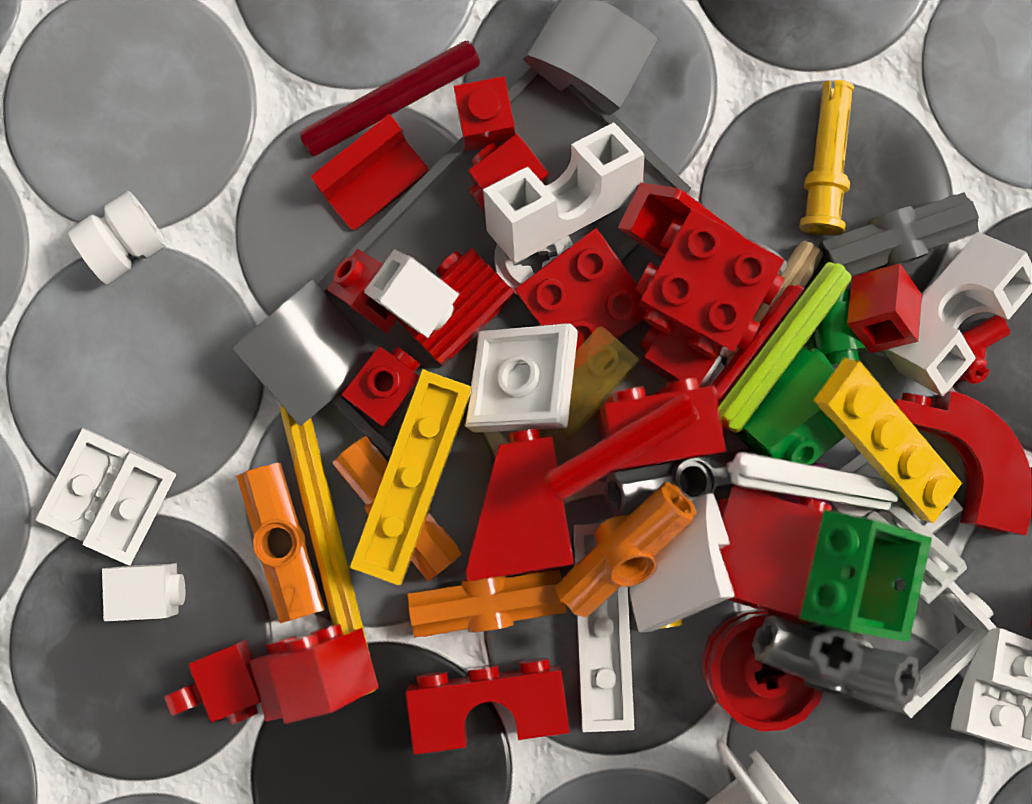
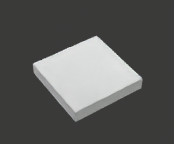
M570 323L478 331L471 382L472 392L469 398L465 427L474 433L567 428L578 330Z

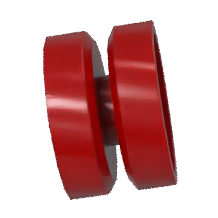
M744 610L722 620L708 636L701 657L703 680L713 700L739 724L761 732L786 730L806 720L820 703L823 692L805 685L804 678L769 665L764 675H754V672L762 669V663L755 660V651L752 647L756 630L764 623L767 616L778 615L761 610ZM778 616V617H780V618L786 619V620H788V621H791V622H793V623H796V624L800 625V624H799L798 622H796V621H793V620H791V619H787V618Z

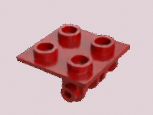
M594 228L514 289L541 326L571 323L578 330L574 371L643 320L645 312L636 308L643 297L641 293L635 291L636 282L597 228Z

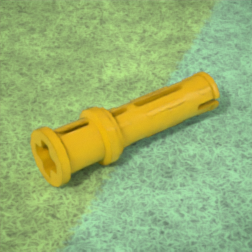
M830 80L823 82L821 85L822 96L813 171L809 172L804 179V188L808 190L806 215L800 219L799 223L800 230L814 235L833 236L845 232L846 224L841 220L844 193L849 191L850 181L848 176L844 174L854 85L844 80H835L834 89Z

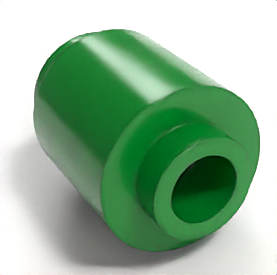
M851 290L843 291L812 333L815 348L825 355L832 367H838L844 358L859 361L858 354L867 351V348L847 324Z

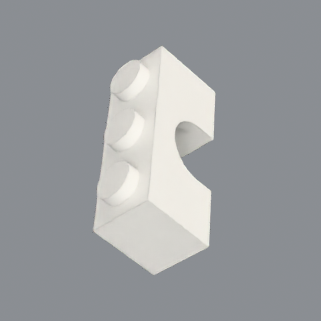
M612 123L571 144L570 163L565 172L551 184L545 186L526 167L483 189L486 230L515 264L630 203L640 182L643 183L644 153L615 123Z
M977 232L967 245L957 252L953 261L938 279L923 292L919 341L884 350L896 370L935 393L944 396L976 359L960 330H958L960 324L968 317L981 312L995 313L1009 320L1032 293V263L1027 253Z

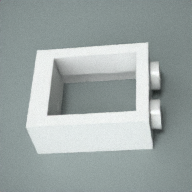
M928 555V558L943 571L949 568L937 556L934 555L931 558ZM924 573L923 581L929 586L935 580L928 573ZM899 580L897 582V589L902 591L905 588V583ZM954 581L938 597L966 627L918 672L920 682L916 696L902 711L904 715L910 718L973 659L992 628H997L989 620L994 615L990 607L974 593L970 592L966 595ZM852 632L853 639L864 643L865 646L873 647L860 633Z

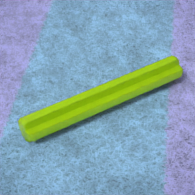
M831 262L825 264L718 407L722 427L733 432H739L851 282V275L845 270L843 265Z

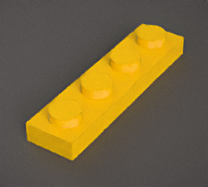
M844 358L814 401L891 488L899 493V497L916 516L934 524L947 504L950 503L962 482L859 361Z
M422 370L350 568L399 586L402 585L470 398L471 386Z

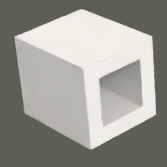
M395 249L364 290L365 294L426 337H429L433 330L441 328L447 322L453 311L452 304L459 295L413 258Z
M177 563L116 566L102 569L104 621L168 618L179 614L178 605H183L185 601V580L182 574H177Z

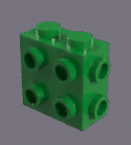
M802 347L739 432L732 431V433L758 456L812 465L818 458L846 437L814 401L835 371L829 360L815 347L810 351Z

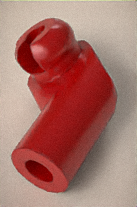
M997 314L962 333L976 359L960 376V380L970 384H978L987 378L990 370L986 368V349L1010 335V328L1007 322Z

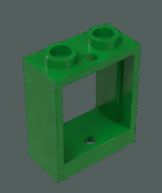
M824 509L800 618L850 632L909 642L932 538L874 519ZM853 566L855 568V576L849 579L850 567ZM903 579L905 581V588L899 591L897 589V582Z

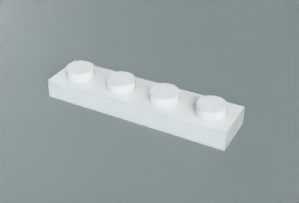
M600 524L573 525L574 567L597 546L594 536ZM621 586L587 618L577 615L581 724L583 732L634 730L628 587Z

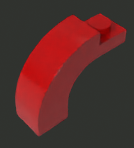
M949 391L944 396L937 394L934 407H931L932 398L918 394L902 393L901 399H894L893 402L918 431L942 438L961 457L967 473V492L960 523L1010 535L1027 536L1032 512V474L1023 447L1005 421L978 400L955 391Z

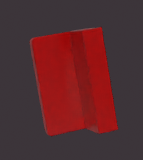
M389 113L312 174L310 178L352 231H357L415 185L429 170L428 166L406 141L403 129Z
M640 182L618 226L621 231L662 259H664L668 249L660 246V243L674 218L685 222L691 209L741 235L683 190Z

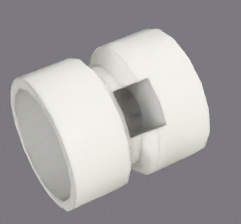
M130 191L125 192L105 205L104 217L99 218L95 215H90L68 230L69 237L79 254L95 275L106 285L131 270V259L134 257L145 261L167 246L162 233L150 215Z

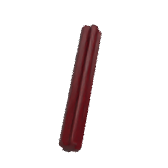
M463 41L302 129L299 132L300 139L307 152L311 156H317L379 122L389 113L392 115L476 69L480 65L479 55L470 41Z

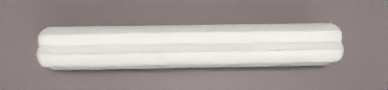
M738 453L734 462H729L728 472L732 473V482L738 486L879 510L890 509L892 502H897L899 499V493L894 491L882 478L747 453Z

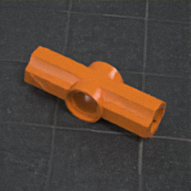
M364 436L342 452L332 463L366 504L364 509L369 515L387 468L388 460L368 436ZM431 507L411 557L413 564L428 582L463 554L446 530L430 514Z
M281 463L262 466L236 475L254 534V552L258 559L262 561L279 622L292 621L324 610L306 549V534L298 523ZM277 528L285 529L292 538L293 545L291 551L284 557L275 555L269 547V537Z
M665 481L629 516H615L600 524L594 536L597 546L555 586L559 599L570 608L573 614L587 618L621 586H634L647 580L655 572L656 562L654 556L685 529L697 515L692 501L677 486Z
M560 569L533 571L510 577L505 575L467 582L466 579L461 581V585L408 593L409 613L414 638L441 633L446 634L468 629V632L490 631L514 625L513 621L567 613L566 604L559 599L555 588L561 581Z

